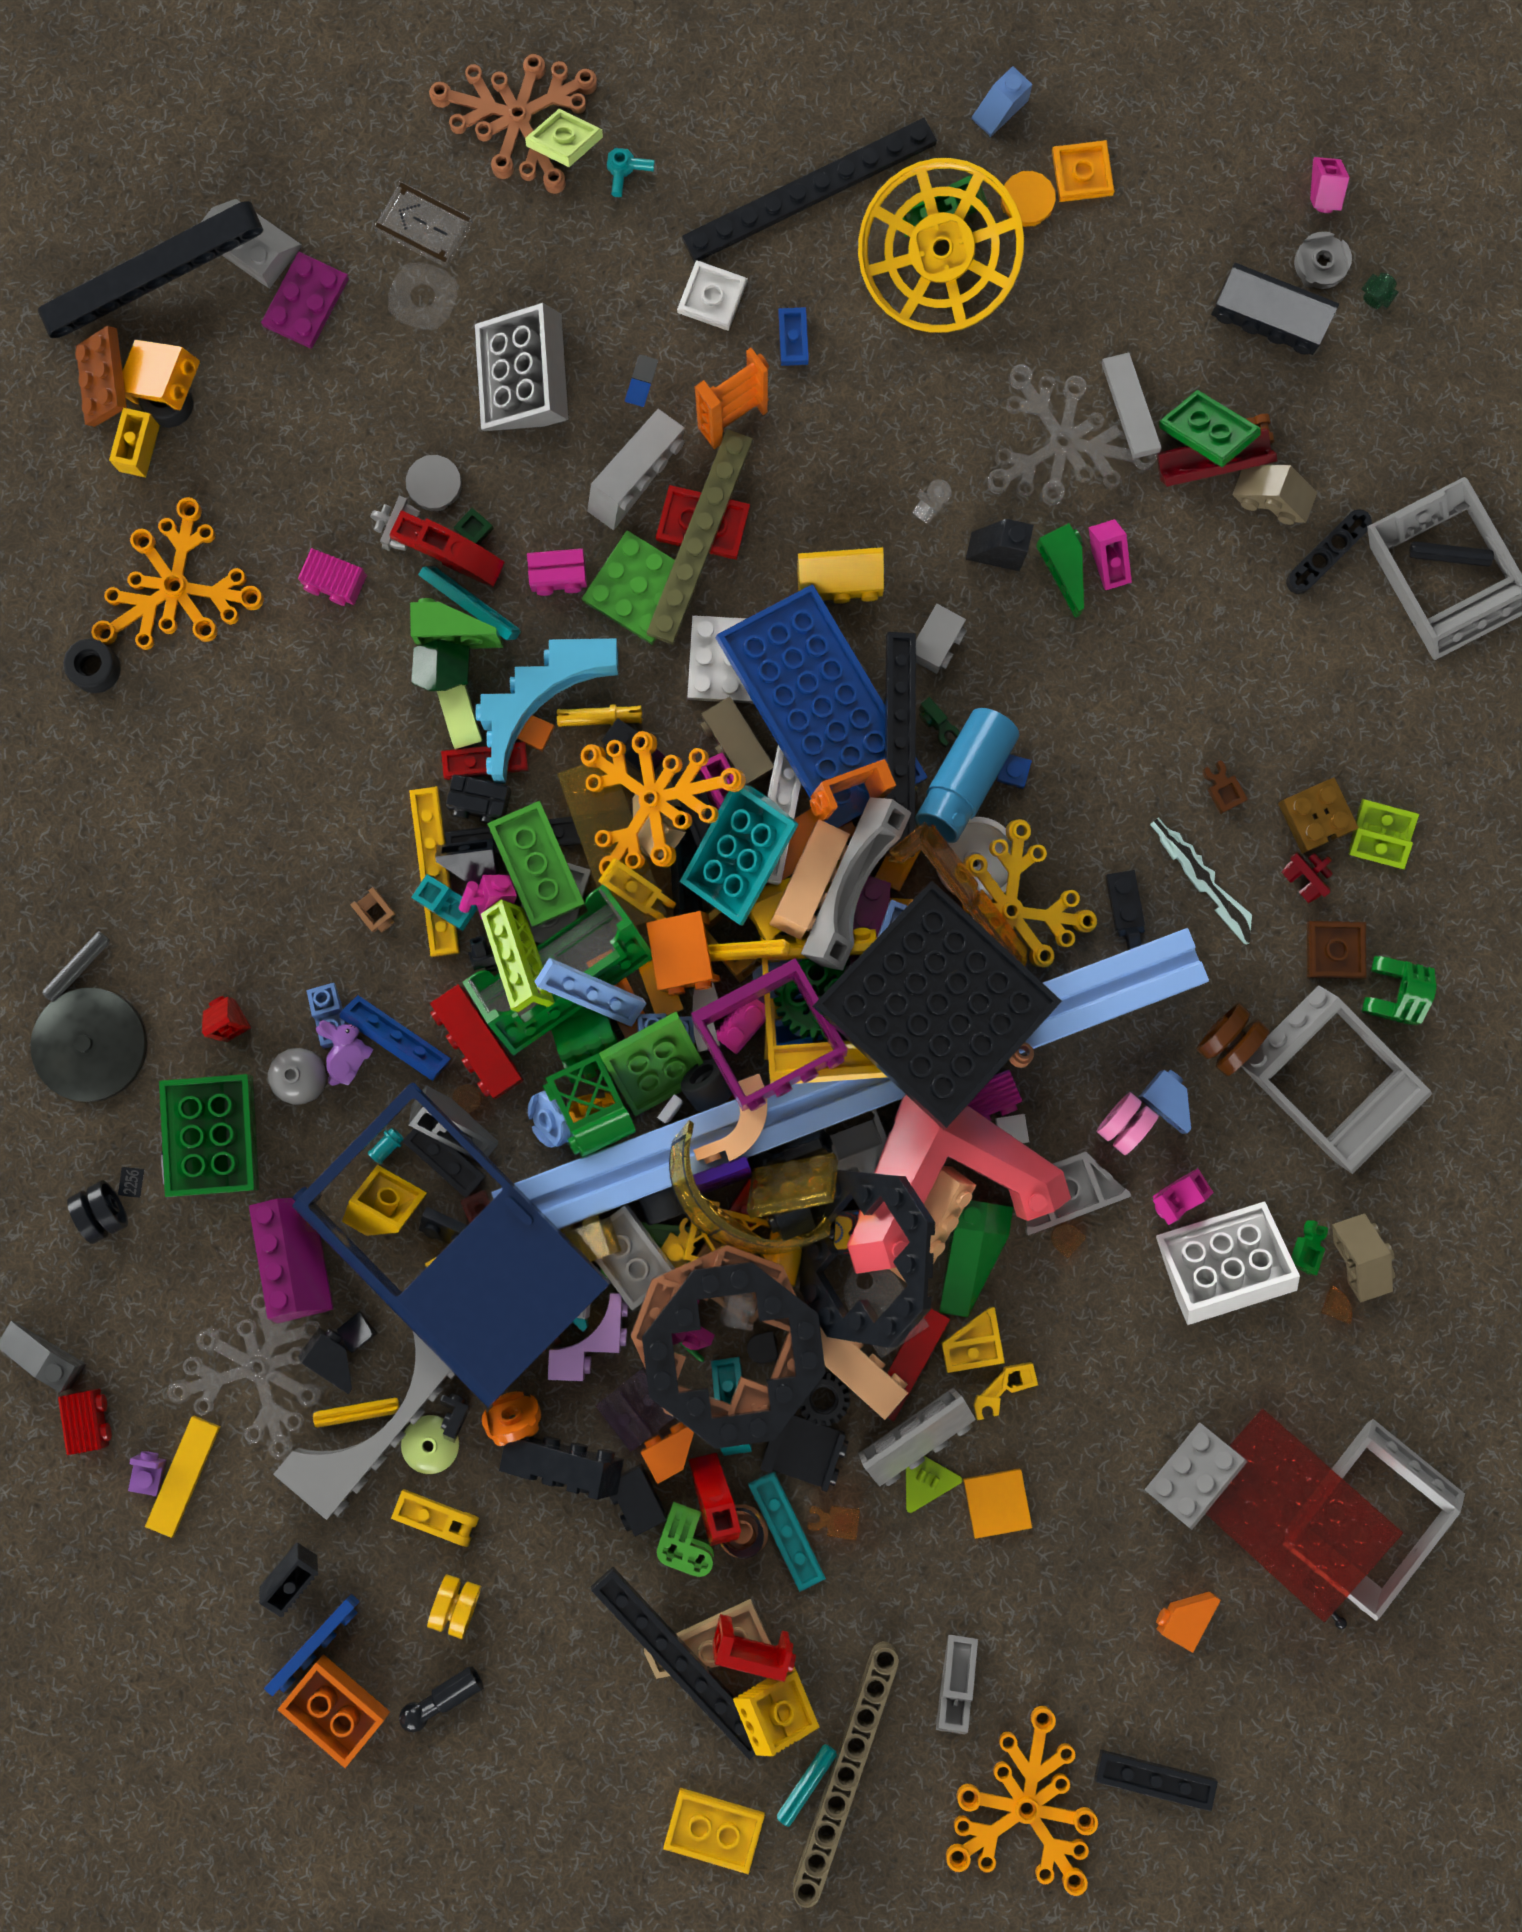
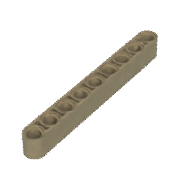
M879 1642L871 1650L837 1750V1756L834 1759L794 1877L793 1895L795 1901L801 1907H813L820 1899L898 1668L899 1659L896 1649L889 1642ZM881 1652H889L893 1655L892 1660L887 1664L879 1663L877 1657ZM874 1680L880 1681L883 1684L882 1689L876 1693L870 1692L867 1689L868 1684ZM869 1709L872 1711V1718L868 1721H861L857 1717L861 1710ZM853 1738H859L864 1742L862 1747L857 1750L849 1748L848 1743ZM843 1767H850L854 1771L853 1775L849 1778L840 1777L838 1772ZM834 1796H840L844 1800L843 1804L839 1807H832L828 1801ZM824 1825H829L834 1829L833 1833L829 1836H823L818 1831ZM818 1854L823 1856L824 1861L819 1865H813L809 1862V1858L812 1855ZM803 1884H811L814 1890L809 1894H803L799 1888Z

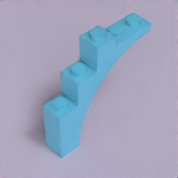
M616 638L549 640V650H544V666L515 667V677H510L511 694H481V704H476V720L481 721L484 730H489L487 731V747H491V757H487L486 769L487 774H491L494 783L506 784L508 762L515 741L525 723L539 707L557 693L574 684L597 677L618 675V644Z

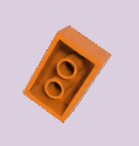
M324 1654L277 1709L344 1768L348 1766L390 1713L386 1707Z

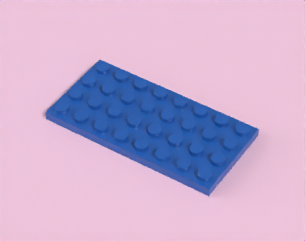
M813 584L716 635L715 638L810 799V796L821 782L885 759V704ZM915 757V785L928 777ZM865 783L833 794L838 808L824 822L840 828L862 816L870 798Z

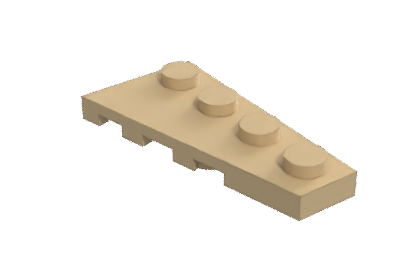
M751 1599L676 1633L693 1653L710 1668L719 1666L715 1665L712 1641L720 1614L732 1617L734 1636L772 1645ZM644 1648V1654L656 1679L670 1676Z

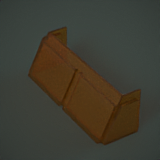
M924 822L889 851L892 854L888 859L890 862L903 864L921 849L974 920L1024 966L1026 965L1027 947L984 890H977V881L933 824L928 826Z

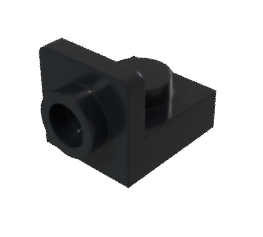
M451 1393L449 1397L442 1395L440 1398L441 1405L454 1410L452 1414L449 1412L446 1414L441 1429L444 1430V1439L455 1443L470 1410L469 1406L465 1405L466 1400Z

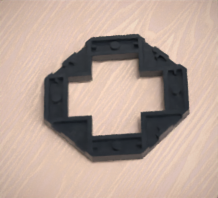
M835 1170L808 1203L816 1229L803 1234L799 1291L808 1306L818 1313L819 1324L826 1337L887 1348L897 1347L931 1310L932 1296H928V1278H933L934 1253H930L931 1235H935V1221L906 1176ZM853 1198L864 1215H872L885 1202L910 1241L893 1261L908 1286L879 1318L868 1299L859 1300L847 1312L824 1274V1270L839 1254L826 1229Z
M753 1262L693 1269L681 1287L661 1310L658 1317L642 1335L649 1398L715 1449L774 1441L826 1373L818 1313ZM755 1292L759 1321L788 1318L795 1375L766 1379L770 1409L712 1417L708 1388L680 1392L678 1390L672 1333L701 1330L697 1300Z

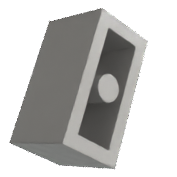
M936 603L916 639V663L936 674L941 667L946 669L954 655L950 652L954 643L960 645L967 632L963 628L966 619Z

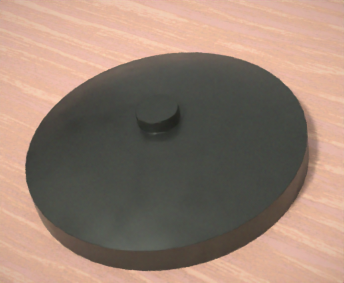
M99 988L75 989L57 997L42 1011L35 1023L31 1036V1057L35 1070L41 1080L55 1093L75 1101H102L119 1094L138 1076L147 1054V1033L137 1010L123 997Z

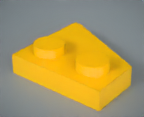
M989 1307L942 1342L947 1373L1005 1363L995 1307Z

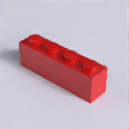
M457 984L430 1003L434 1009L430 1012L431 1016L438 1026L444 1024L449 1032L446 1035L447 1040L455 1050L460 1048L465 1056L461 1059L470 1073L476 1072L481 1080L477 1084L486 1097L491 1095L492 1098L497 1099L524 1081V1078L461 985Z

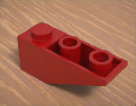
M717 1453L688 1459L709 1546L737 1540L741 1534V1528L734 1501Z

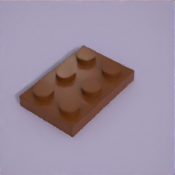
M110 326L104 327L76 345L75 356L78 362L82 411L84 413L85 425L93 427L121 412L123 408H127L117 328Z

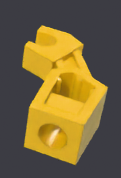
M1027 1362L1003 1367V1371L981 1395H976L973 1404L976 1419H984L982 1409L985 1406H990L993 1416H998L1000 1396L1006 1389L1014 1393L1037 1386L1038 1382L1033 1363ZM1014 1371H1018L1021 1383L1011 1384L1009 1387L1007 1385L1009 1373L1012 1374Z

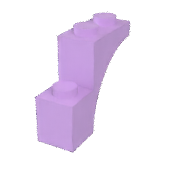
M619 1292L610 1293L606 1314L598 1328L589 1337L574 1345L551 1348L549 1350L548 1380L583 1381L585 1374L591 1373V1356H586V1352L620 1353L621 1346L627 1345V1328H622V1318L628 1317V1304Z

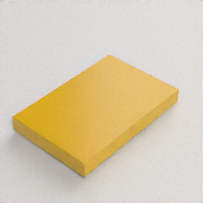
M680 1788L663 1849L749 1875L765 1813Z

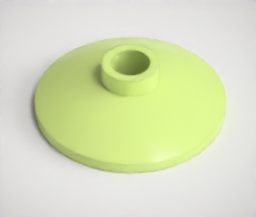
M422 1416L414 1425L410 1423L404 1431L406 1436L401 1441L402 1454L407 1464L417 1472L423 1474L442 1472L454 1462L458 1454L459 1437H457L455 1443L444 1439V1430L441 1429L444 1418L440 1416ZM425 1441H431L433 1443L434 1447L432 1451H427L424 1449Z

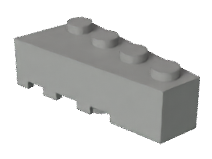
M657 409L591 483L587 512L612 530H615L655 476L665 468L671 455H676L684 445L683 434L685 428Z

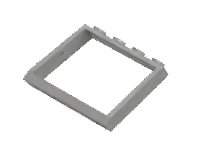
M1372 1419L1364 1426L1291 1520L1283 1545L1376 1621L1383 1615L1461 1513L1465 1493ZM1366 1448L1442 1509L1383 1588L1378 1586L1306 1527Z

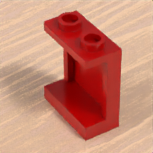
M720 1614L712 1641L715 1665L785 1682L787 1672L792 1673L796 1660V1654L792 1652L793 1643L790 1642L788 1632H781L777 1646L734 1636L732 1617Z

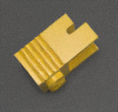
M795 1667L792 1673L787 1672L785 1682L767 1678L751 1689H748L747 1692H743V1694L733 1698L755 1755L774 1756L776 1753L784 1750L785 1747H789L790 1744H794V1742L820 1728Z

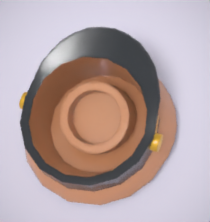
M735 1505L741 1534L737 1540L721 1543L720 1545L733 1557L750 1558L758 1554L765 1547L768 1540V1525L763 1515L755 1508L748 1505Z

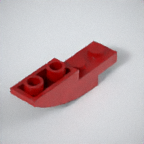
M402 510L389 534L391 539L442 561V565L492 588L505 564L503 560L458 533L427 518L424 521Z

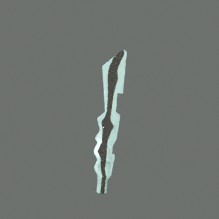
M1159 817L1155 819L1150 825L1157 832L1160 842L1173 860L1177 859L1181 863L1184 873L1199 892H1206L1219 906L1215 909L1216 913L1244 944H1249L1252 914L1214 883L1215 871L1203 865L1202 856L1195 853L1193 845L1184 842L1180 833L1167 828Z

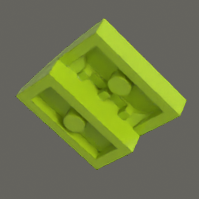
M1362 799L1356 819L1359 828L1353 831L1349 855L1405 869L1413 845L1411 838L1419 814Z

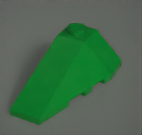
M973 1200L964 1207L958 1218V1225L951 1232L939 1313L969 1316L1009 1237L1013 1207Z

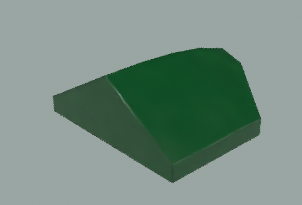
M438 639L414 647L412 684L427 691H447L461 684L462 686L468 684L470 647Z

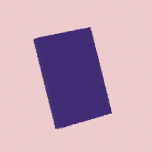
M743 1156L691 1175L692 1177L690 1178L693 1187L701 1196L753 1177L747 1158Z

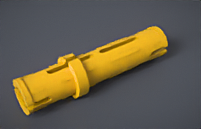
M610 704V707L557 709L558 727L611 724L612 726L617 718L626 724H642L643 721L641 718V705L617 707L616 704Z

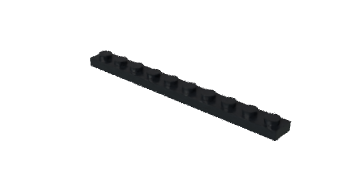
M922 118L683 235L682 240L694 263L696 260L701 261L935 146L937 140L925 118Z

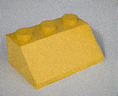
M883 547L799 553L797 563L799 591L813 584L823 601L834 600V603L841 604L850 602L852 598H861L862 601L866 602L877 600L878 597L883 596L884 592Z

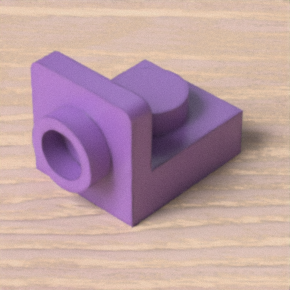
M141 1451L140 1455L132 1457L130 1464L133 1465L128 1491L158 1496L161 1490L166 1460L158 1458V1453Z

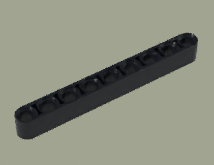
M244 201L233 205L40 306L38 313L50 338H60L256 238L263 232V227L251 202Z

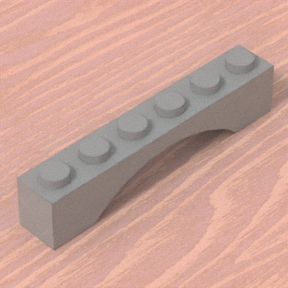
M870 797L801 952L803 956L819 966L843 970L854 946L853 922L862 888L878 861L901 838L911 815L910 811L893 799Z

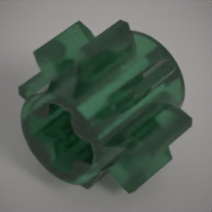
M1381 273L1378 277L1372 274L1362 287V291L1366 292L1363 296L1364 301L1375 309H1379L1382 305L1388 308L1399 293L1395 290L1397 286L1396 280L1387 273Z

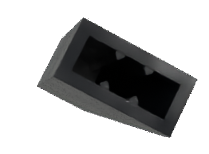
M1004 519L973 531L965 560L1020 572L1028 553L1034 525Z

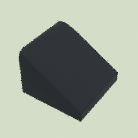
M360 1311L337 1329L351 1353L357 1351L377 1335V1332Z

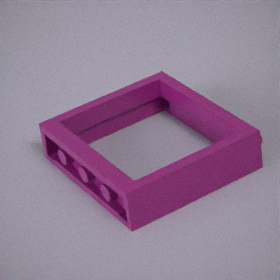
M796 958L691 1013L692 1021L742 1111L748 1108L750 1111L759 1109L766 1104L765 1099L775 1094L777 1097L785 1095L793 1089L791 1085L801 1080L803 1083L813 1080L819 1075L817 1071L827 1066L829 1069H833L845 1061L843 1057L847 1056L848 1049L836 1028L812 1007L819 998ZM794 980L833 1050L746 1097L707 1025Z

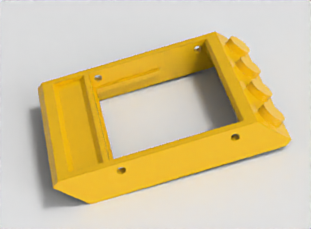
M863 927L853 930L854 946L849 956L861 955L877 939L876 930ZM805 932L801 940L792 935L783 936L777 934L775 940L784 939L790 943V954L786 957L762 958L763 975L769 972L768 963L793 960L795 958L808 959L801 952L810 932ZM770 992L764 995L771 1084L831 1052L833 1049L829 1042L777 1046L773 998H770ZM843 1041L848 1049L847 1056L843 1057L845 1061L833 1069H829L827 1066L817 1071L819 1075L807 1083L885 1078L887 1076L850 1041Z

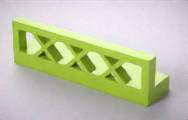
M502 899L484 911L481 917L510 1008L513 1011L520 1012L533 1002L549 1007L555 1003L552 993L537 987L534 982L543 969V965L524 908Z

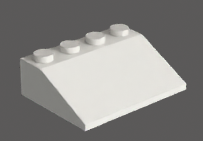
M1265 1201L1156 1235L1177 1302L1187 1325L1282 1296L1298 1289L1300 1275Z

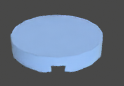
M545 1090L533 1095L528 1103L529 1120L533 1118L535 1125L532 1126V1130L541 1143L551 1148L568 1142L567 1139L570 1138L571 1133L556 1100L550 1102Z

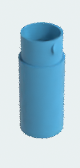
M977 708L972 711L927 789V797L915 816L917 825L926 834L946 843H955L959 840L969 820L973 819L1019 739V730L1009 718L988 708Z

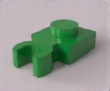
M1307 1220L1304 1225L1305 1237L1297 1238L1291 1258L1296 1268L1307 1274L1317 1275L1325 1252V1248L1320 1246V1244L1327 1237L1328 1227L1317 1226V1221Z

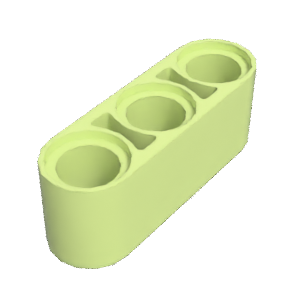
M461 684L447 691H437L454 748L458 749L482 742L467 686H462Z

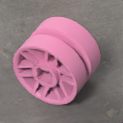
M1131 1092L1126 1094L1115 1105L1096 1131L1107 1141L1112 1140L1118 1134L1113 1146L1123 1155H1127L1139 1144L1159 1117L1148 1106L1143 1107L1136 1113L1142 1101Z

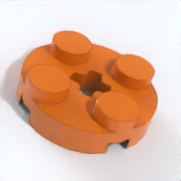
M520 1391L509 1392L501 1395L492 1404L493 1407L489 1409L488 1413L485 1409L482 1414V1425L487 1436L497 1446H504L524 1437L533 1436L538 1432L541 1409L533 1395L530 1394L531 1397L524 1396L523 1392Z

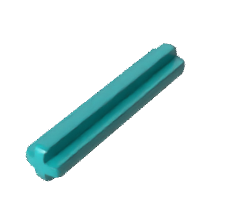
M824 1744L778 1812L777 1819L783 1825L791 1826L836 1758L837 1753L831 1746Z

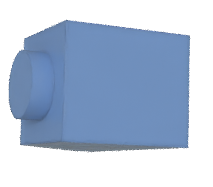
M1012 66L992 86L971 119L990 137L993 136L1029 101L1033 84Z
M1159 1071L1138 1098L1181 1134H1187L1191 1130L1187 1088L1181 1084L1183 1079L1174 1071Z

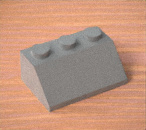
M234 199L212 207L201 222L240 203V201ZM257 214L263 227L261 235L222 256L270 289L301 249L302 245Z

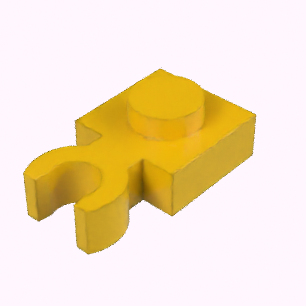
M684 1218L681 1221L679 1236L670 1232L661 1247V1250L674 1268L687 1263V1261L683 1260L689 1234L685 1229L688 1218ZM697 1229V1231H696V1236H695V1237H697V1236L700 1234V1232L698 1231V1229Z

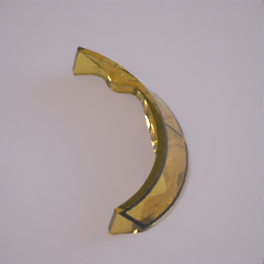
M689 1120L672 1140L669 1156V1173L676 1199L690 1221L714 1241L752 1254H780L801 1249L830 1235L831 1221L825 1217L812 1232L801 1234L787 1241H783L780 1236L773 1240L759 1237L708 1201L699 1192L690 1164V1142L694 1123Z

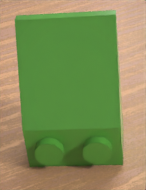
M422 598L418 602H410L411 637L417 646L438 639L469 646L470 649L503 648V641L496 627L441 602H435L431 598Z

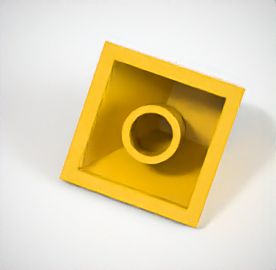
M377 1165L349 1200L342 1222L366 1236L398 1233L425 1198L427 1192Z

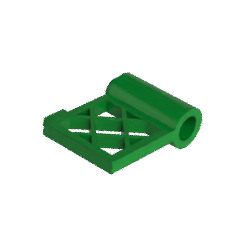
M599 1053L545 1078L547 1084L543 1085V1088L550 1102L556 1100L572 1137L567 1140L575 1155L580 1153L582 1157H585L636 1132L632 1119L624 1107ZM593 1062H596L600 1071L597 1083L581 1078L584 1067ZM580 1069L577 1076L570 1074L571 1072ZM563 1076L576 1080L571 1095L559 1092L554 1080ZM602 1078L604 1079L607 1087L600 1085ZM579 1081L595 1087L590 1103L574 1097ZM598 1089L610 1092L615 1104L606 1108L594 1105ZM562 1097L569 1099L567 1106H565ZM572 1101L588 1106L585 1117L573 1123L568 1112ZM591 1108L599 1110L598 1112L589 1115Z

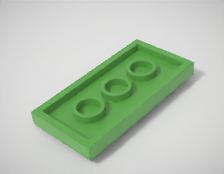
M540 801L487 823L533 928L585 906Z

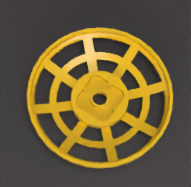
M933 158L917 162L891 177L877 191L870 202L862 220L858 238V258L861 274L875 302L899 323L912 329L929 333H949L963 330L979 323L992 314L1012 290L1019 275L1024 256L1022 220L1016 203L1008 190L995 176L982 167L954 158ZM955 169L968 172L973 176L966 191L953 187L932 188L927 171ZM917 175L921 192L908 199L895 215L880 207L885 198L898 185L908 178ZM983 181L991 185L1001 196L1012 218L995 223L989 209L981 200L975 197ZM950 196L959 198L961 201L954 214L939 213L935 197ZM924 201L928 216L921 220L916 227L903 220L904 216L914 206ZM971 205L981 213L988 227L974 232L971 231L964 221ZM874 217L889 225L885 238V261L869 265L868 239ZM1015 229L1016 255L1008 278L995 271L1000 253L999 235ZM898 230L910 237L909 253L894 258L893 243L896 231ZM991 238V256L988 266H985L974 260L975 244ZM940 240H946L950 245L948 253L944 256H939L934 251L935 244ZM913 265L915 270L921 275L914 290H911L903 282L897 269ZM967 270L981 276V279L970 290L960 295L956 279L961 277ZM889 272L896 287L909 298L900 313L893 309L884 299L875 285L872 276ZM931 281L946 283L950 299H931L923 295ZM989 281L1003 288L988 307L975 316L966 319L962 303L976 296ZM918 304L932 308L952 307L955 323L931 325L911 320L910 317Z

